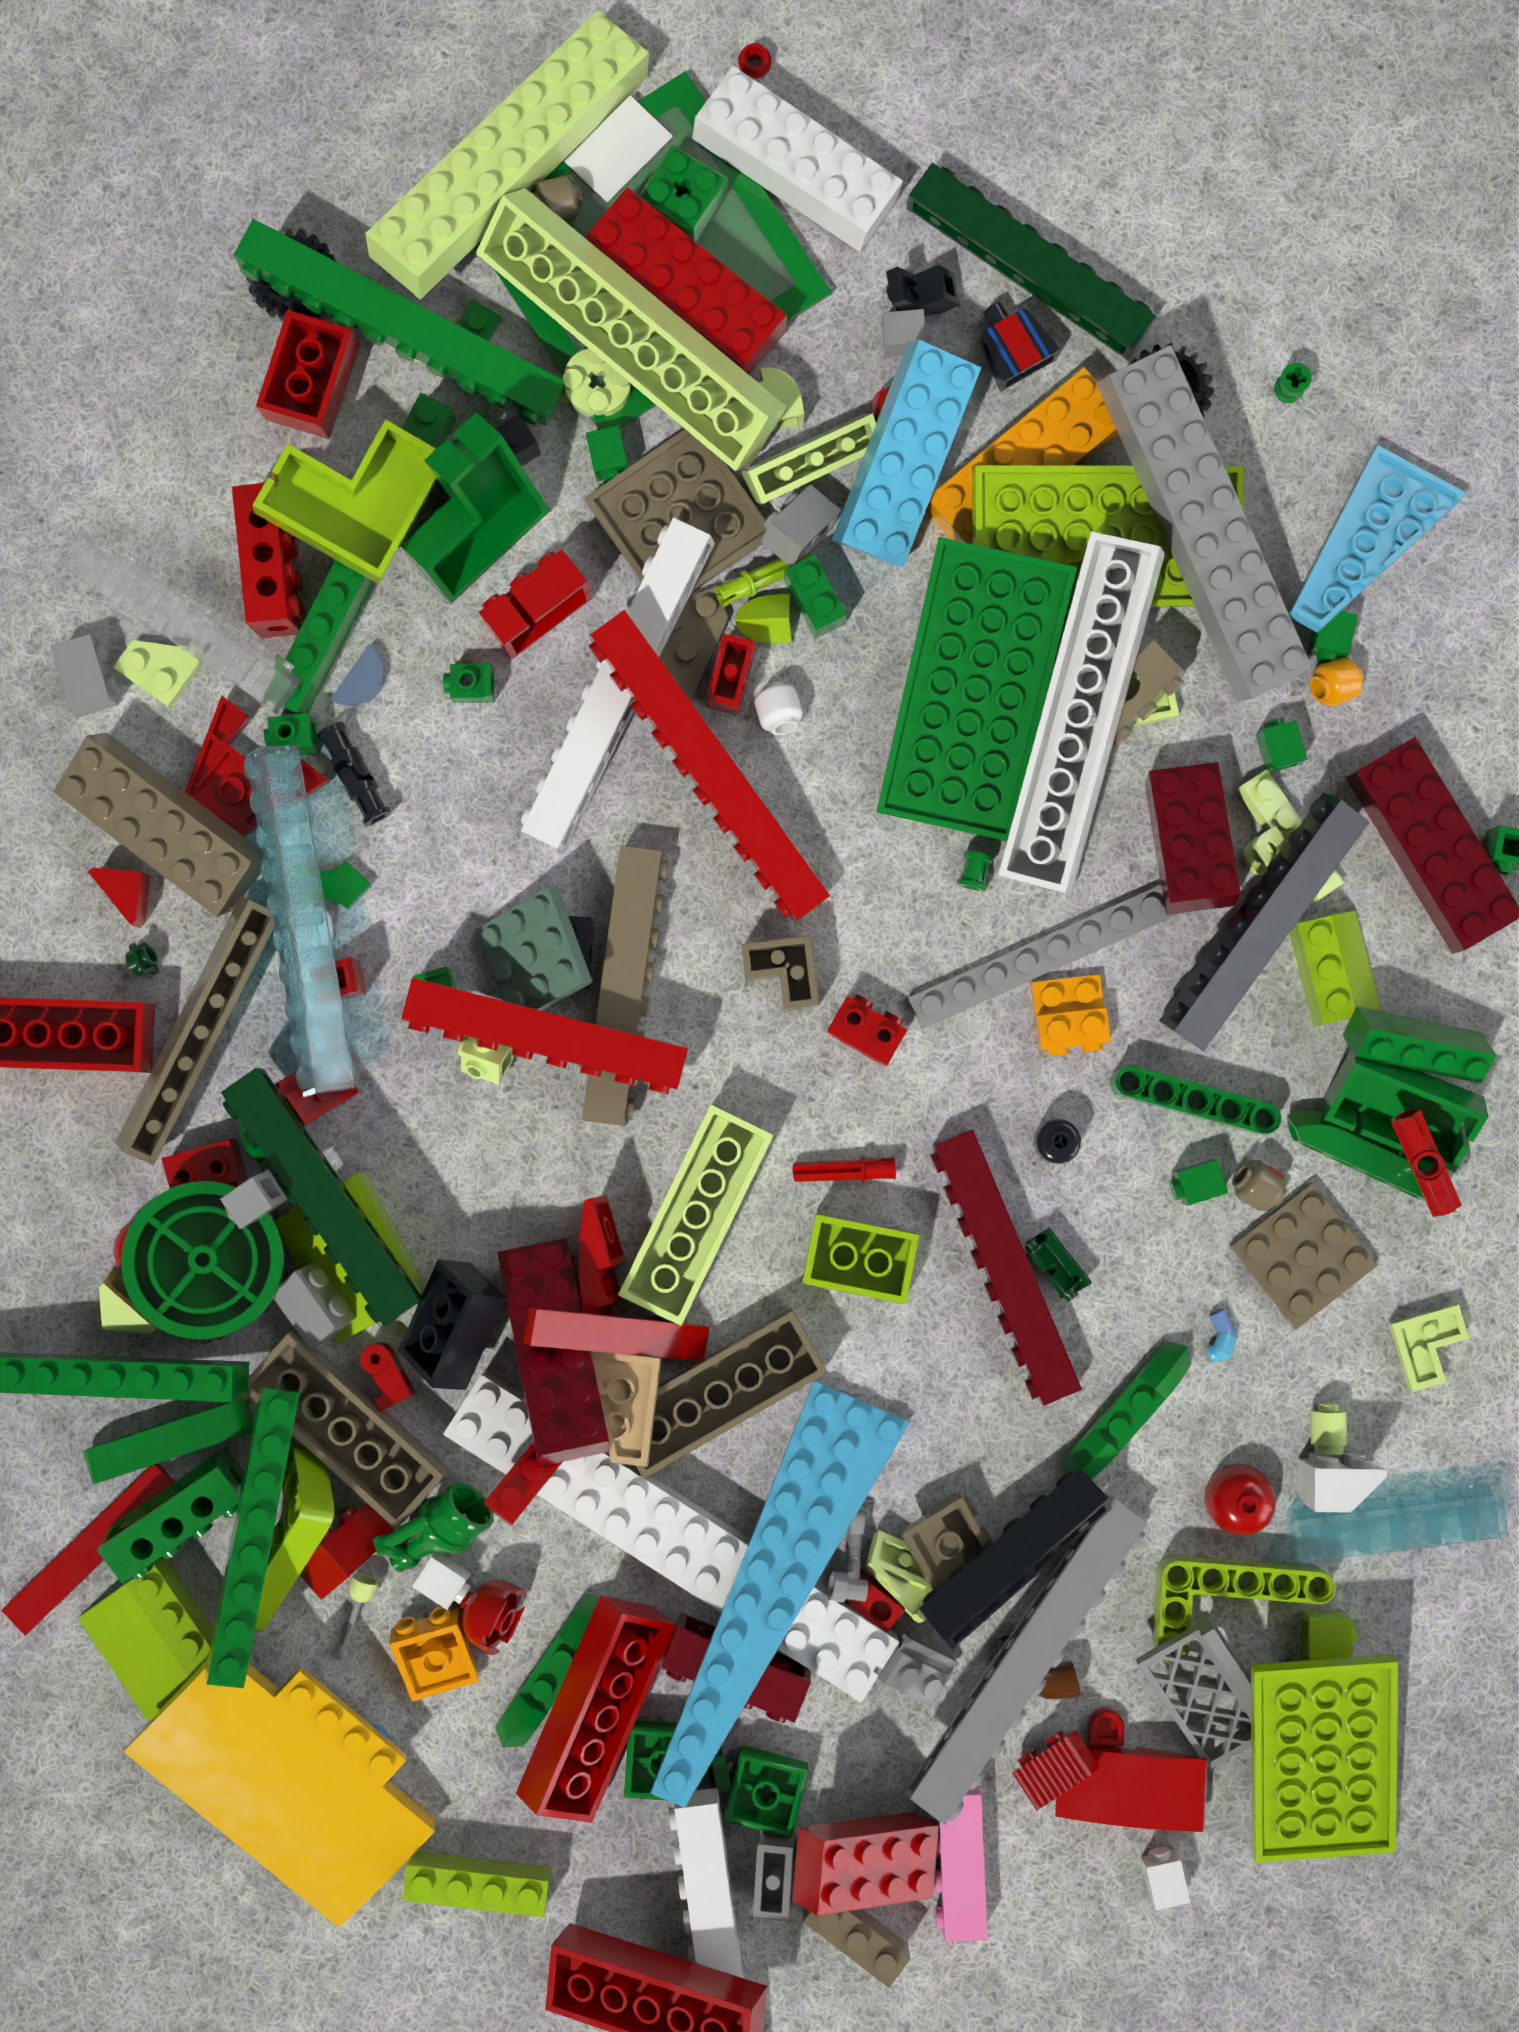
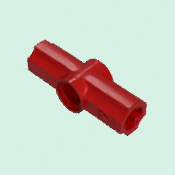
M1408 1109L1398 1113L1390 1121L1433 1217L1445 1216L1455 1212L1462 1204L1421 1109ZM1424 1156H1433L1435 1158L1431 1167L1427 1169L1417 1167L1419 1160Z

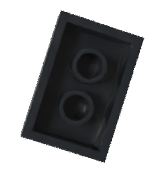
M437 1259L422 1294L424 1300L418 1303L398 1352L432 1388L466 1390L507 1297L472 1263Z

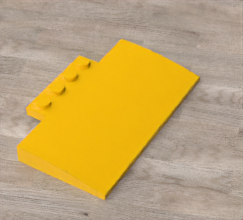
M207 1659L134 1737L123 1752L339 1928L435 1832V1819L389 1780L407 1761V1754L302 1666L278 1688L251 1664H248L243 1689L207 1685L205 1679Z

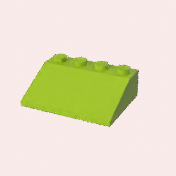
M366 1172L356 1173L343 1180L347 1189L417 1289L423 1294L426 1285ZM299 1206L274 1222L298 1270L317 1262L356 1318L334 1336L337 1344L374 1325L375 1322L365 1310V1305L368 1303L361 1293L355 1294L347 1285L344 1277L348 1274L341 1264L335 1265L325 1253L324 1247L327 1244L320 1234L317 1236L313 1235L306 1226L303 1219L307 1216Z
M164 1557L154 1563V1567L145 1576L138 1580L133 1578L78 1617V1620L148 1722L208 1659L214 1627L169 1561Z

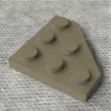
M714 587L688 598L659 657L691 703L728 622L726 610L719 603Z

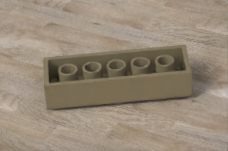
M108 733L85 737L53 791L216 917L233 911L240 895H245L269 857Z
M793 1308L658 1385L649 1464L647 1467L636 1466L643 1479L828 1373L825 1364Z
M296 1330L288 1333L249 1376L248 1395L256 1402L258 1401L261 1385L296 1390L300 1393L292 1435L395 1529L404 1523L450 1471L442 1461L387 1411L380 1412L375 1401L317 1348L310 1350Z

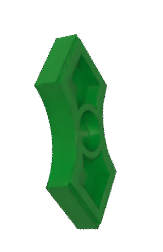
M347 861L327 871L311 870L296 862L274 885L299 911L317 901H333L349 910L372 886Z

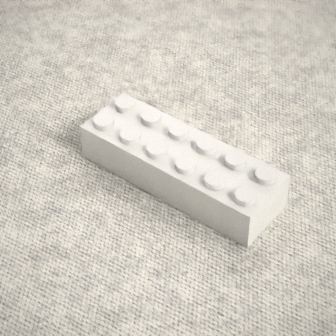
M735 66L731 67L695 116L693 140L859 252L863 250L898 199L903 180Z

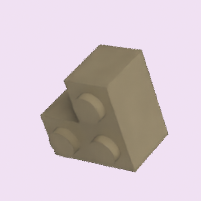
M811 936L741 944L746 982L780 978L784 1012L818 1008L819 1000Z

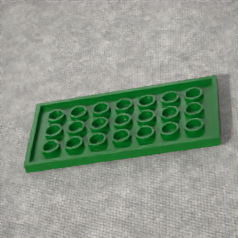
M938 537L876 813L999 840H1008L1042 715L1077 567Z

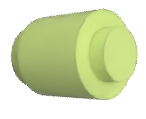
M1318 1403V1409L1310 1410L1311 1444L1315 1445V1453L1321 1455L1344 1454V1446H1347V1411L1339 1409L1338 1403Z

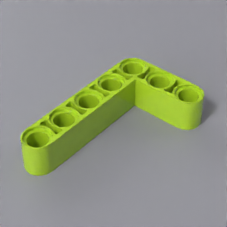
M290 1444L282 1485L285 1511L274 1527L255 1631L258 1632L264 1631L327 1533L334 1517V1502L328 1467L306 1447Z
M1167 1555L1159 1561L1156 1571L1152 1631L1153 1647L1161 1645L1166 1639L1175 1637L1191 1627L1193 1594L1325 1604L1334 1597L1336 1591L1335 1583L1323 1570L1311 1565ZM1182 1566V1576L1176 1581L1168 1580L1167 1574L1170 1568ZM1209 1569H1217L1218 1575L1216 1580L1210 1584L1203 1583V1574ZM1247 1571L1252 1572L1253 1577L1250 1584L1243 1587L1238 1586L1239 1576ZM1280 1574H1286V1585L1281 1589H1274V1579ZM1315 1577H1321L1322 1585L1320 1589L1316 1592H1309L1308 1586L1310 1581ZM1174 1601L1180 1602V1611L1176 1615H1165V1609L1169 1603ZM1190 1642L1183 1646L1181 1654H1189ZM1163 1660V1661H1165V1662L1168 1663V1664L1171 1663V1661Z

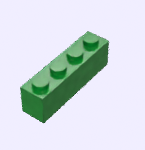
M1358 1006L1343 1033L1344 1039L1354 1056L1358 1059L1481 1084L1497 1056L1481 1032Z

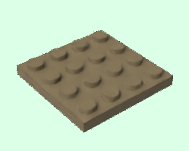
M686 429L584 498L586 505L641 583L644 578L642 571L647 559L650 556L654 557L660 546L657 544L659 534L665 525H670L673 518L710 534L715 544L691 593L761 546V541L767 530L764 527L766 520L726 463Z

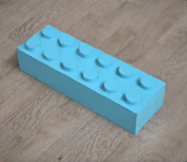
M914 340L907 342L831 541L892 566L904 567L982 367L924 341Z

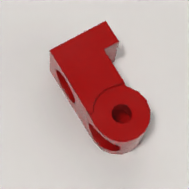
M377 1342L363 1349L360 1355L361 1366L366 1372L372 1374L382 1396L374 1400L380 1412L416 1393L390 1345L384 1342Z
M860 1569V1579L868 1580L866 1601L845 1600L865 1619L887 1633L904 1612L905 1608L872 1576Z

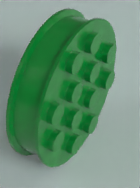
M211 1181L190 1182L175 1186L147 1203L128 1229L121 1256V1271L126 1291L142 1316L169 1334L188 1339H212L232 1334L243 1329L258 1318L271 1303L278 1290L284 1268V1249L279 1230L269 1213L239 1229L237 1224L228 1217L225 1206L220 1200L236 1189L234 1186Z

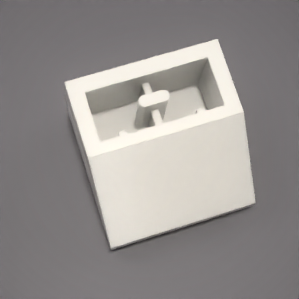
M1309 1452L1308 1458H1298V1501L1314 1512L1351 1513L1387 1477V1469L1377 1465L1375 1459L1365 1458V1454L1344 1453L1343 1459L1332 1458L1330 1455Z

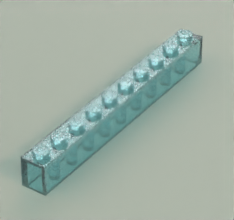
M298 745L257 747L246 755L244 771L251 784L250 806L253 813H256L258 825L256 841L262 849L263 863L261 871L269 891L267 907L269 914L273 916L275 926L273 943L276 950L279 951L281 962L279 978L286 991L285 1013L291 1021L293 1033L290 1044L293 1053L296 1054L298 1063L296 1080L299 1088L302 1089L303 1097L342 1092L355 1088L356 1083Z

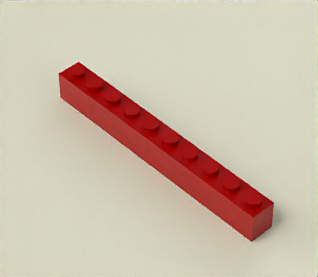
M623 610L591 633L589 638L592 643L588 647L599 663L605 660L611 667L613 672L609 676L620 692L625 689L634 699L630 703L634 712L642 721L646 718L655 728L651 732L655 741L662 749L668 746L676 757L671 761L676 770L683 778L689 775L696 785L692 789L693 793L703 806L709 803L717 815L712 819L722 833L725 835L727 832H730L737 843L733 845V848L744 862L750 860L757 869L753 873L755 879L764 890L770 887L778 898L773 903L782 916L787 918L790 915L792 919L797 921L829 898V893L627 612Z

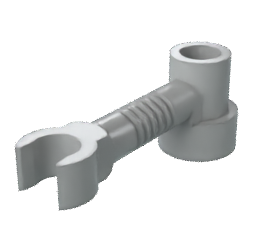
M864 1510L857 1512L847 1530L848 1554L846 1573L832 1571L828 1583V1600L844 1602L845 1599L866 1601L868 1580L860 1579V1554L866 1520V1511Z

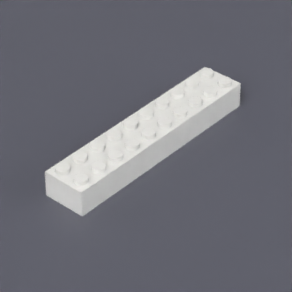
M1092 531L1090 533L1000 866L999 876L1072 894L1165 553L1160 546Z

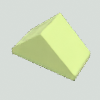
M114 1265L99 1286L102 1330L152 1333L157 1327L150 1323L136 1309L126 1291L122 1272Z

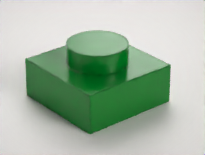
M472 299L457 325L490 341L502 322V318L499 314Z

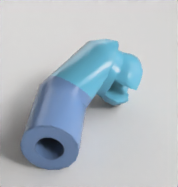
M1220 1309L1209 1315L1217 1332L1215 1343L1207 1347V1355L1213 1362L1227 1361L1232 1356L1237 1339L1235 1329L1226 1310Z

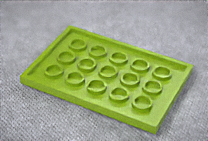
M1394 1654L1251 1664L1252 1855L1255 1863L1396 1853L1398 1661Z

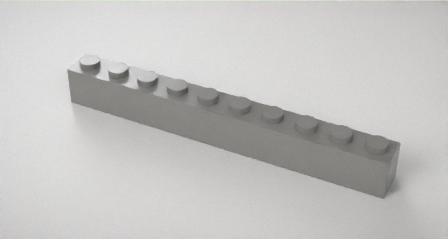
M1108 1497L1112 1510L1069 1547L903 1792L943 1825H946L948 1820H955L964 1806L963 1798L969 1789L974 1790L980 1784L985 1775L983 1768L990 1758L995 1759L1000 1754L1005 1745L1003 1738L1011 1727L1013 1729L1016 1728L1023 1720L1026 1710L1023 1708L1031 1697L1036 1698L1046 1684L1044 1677L1051 1667L1055 1668L1061 1663L1066 1654L1064 1647L1071 1637L1076 1638L1081 1633L1086 1624L1084 1617L1090 1608H1096L1105 1597L1106 1591L1104 1587L1111 1578L1115 1579L1122 1572L1126 1564L1123 1559L1129 1550H1134L1142 1542L1145 1536L1143 1529L1147 1522L1115 1497Z

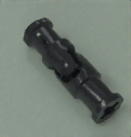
M336 722L319 731L317 737L320 742H324L332 757L330 763L344 785L350 800L355 801L364 817L363 823L365 827L374 825L390 816L391 810L389 807H385L377 792L378 785L370 774L359 749L352 746L345 732L346 726L344 722Z

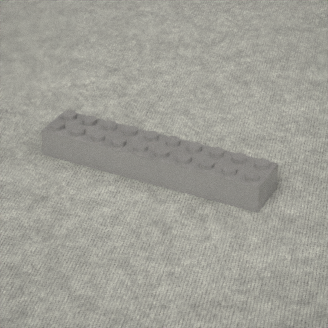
M1172 345L1124 367L1097 382L1098 389L1236 700L1253 699L1312 669Z

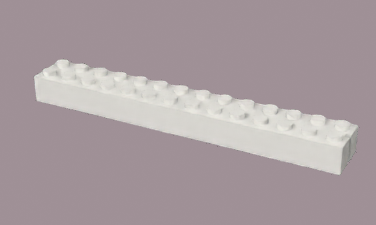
M484 1371L443 1435L506 1475L533 1442L524 1394L489 1371ZM609 1452L564 1461L538 1492L537 1495L721 1613L750 1541V1538L653 1476L650 1475L643 1479L635 1465L612 1463ZM817 1582L778 1650L862 1703L879 1676L877 1666L881 1669L884 1668L899 1644V1638L894 1630L890 1629L886 1633L865 1619L846 1600L844 1602L828 1600V1588Z

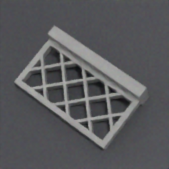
M1204 1611L1194 1617L1197 1624L1136 1658V1662L1199 1757L1208 1758L1207 1769L1210 1770L1251 1747V1732L1246 1735L1234 1734L1238 1720L1251 1723V1677L1208 1612ZM1194 1639L1198 1640L1201 1645L1198 1657L1181 1654L1185 1644ZM1159 1659L1171 1661L1167 1675L1152 1672L1149 1665ZM1178 1663L1195 1666L1192 1679L1175 1676ZM1203 1667L1218 1670L1219 1674L1216 1684L1199 1681ZM1172 1685L1189 1688L1185 1701L1170 1699L1169 1693ZM1196 1689L1213 1692L1209 1706L1192 1703ZM1220 1694L1236 1697L1233 1710L1217 1707ZM1190 1711L1206 1714L1203 1728L1187 1724ZM1214 1716L1230 1719L1227 1732L1210 1729ZM1207 1737L1224 1740L1222 1748L1208 1755L1204 1749Z

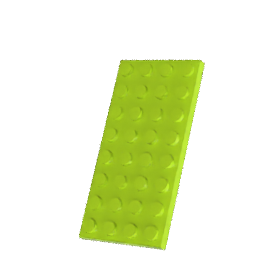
M975 465L972 467V544L1077 567L1068 608L1072 604L1091 531L1160 546L1165 555L1150 607H1195L1133 466ZM1224 466L1244 510V466Z

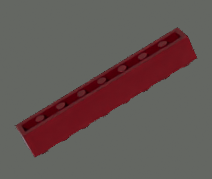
M967 1130L932 1145L935 1152L929 1154L937 1174L944 1172L948 1185L943 1186L944 1192L950 1205L957 1204L961 1217L956 1219L963 1237L970 1236L975 1249L971 1250L970 1254L977 1270L984 1268L989 1281L983 1283L991 1303L997 1301L1002 1314L997 1315L1004 1334L1011 1333L1016 1346L1010 1349L1017 1366H1025L1029 1378L1024 1380L1031 1399L1038 1398L1039 1402L1045 1406L1081 1391L1082 1387L974 1130Z

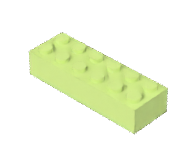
M710 1105L620 1289L619 1296L682 1326L774 1135Z

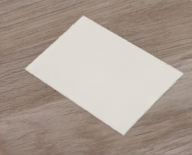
M630 95L564 162L608 202L673 135Z

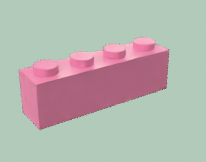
M979 1786L974 1790L969 1789L962 1800L964 1802L963 1809L955 1820H948L946 1825H943L931 1815V1820H937L939 1825L936 1856H939L940 1870H935L934 1892H941V1906H935L936 1929H942L945 1942L988 1940L982 1801Z

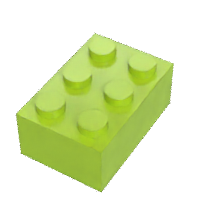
M815 1213L802 1284L907 1304L920 1235L914 1232Z

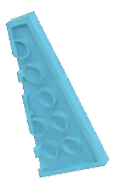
M1377 445L1371 452L1288 613L1290 618L1318 633L1467 495V492Z

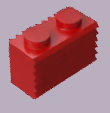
M729 634L722 635L706 696L707 708L733 715L740 713L745 688L747 687L749 674H751L750 668H752V662L756 654L753 640Z
M1060 1730L1044 1741L1048 1747L1047 1749L1038 1754L1034 1748L1017 1760L1020 1767L1012 1772L1036 1811L1100 1768L1099 1763L1095 1761V1757L1091 1755V1751L1087 1749L1086 1744L1076 1730H1073L1068 1735H1065Z

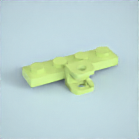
M1267 769L1236 789L1264 831L1263 834L1247 843L1241 850L1242 858L1255 875H1260L1267 871L1270 861L1278 856L1284 848L1291 832L1302 823V820ZM1255 851H1257L1260 857L1262 858V863H1259L1254 859L1253 854ZM1336 870L1312 903L1320 900L1344 883Z

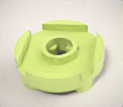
M589 348L576 353L569 360L563 374L567 399L583 415L591 417L603 414L605 416L613 415L624 407L630 397L631 383ZM594 375L604 376L605 387L596 386L594 389L591 388L592 381L590 378Z

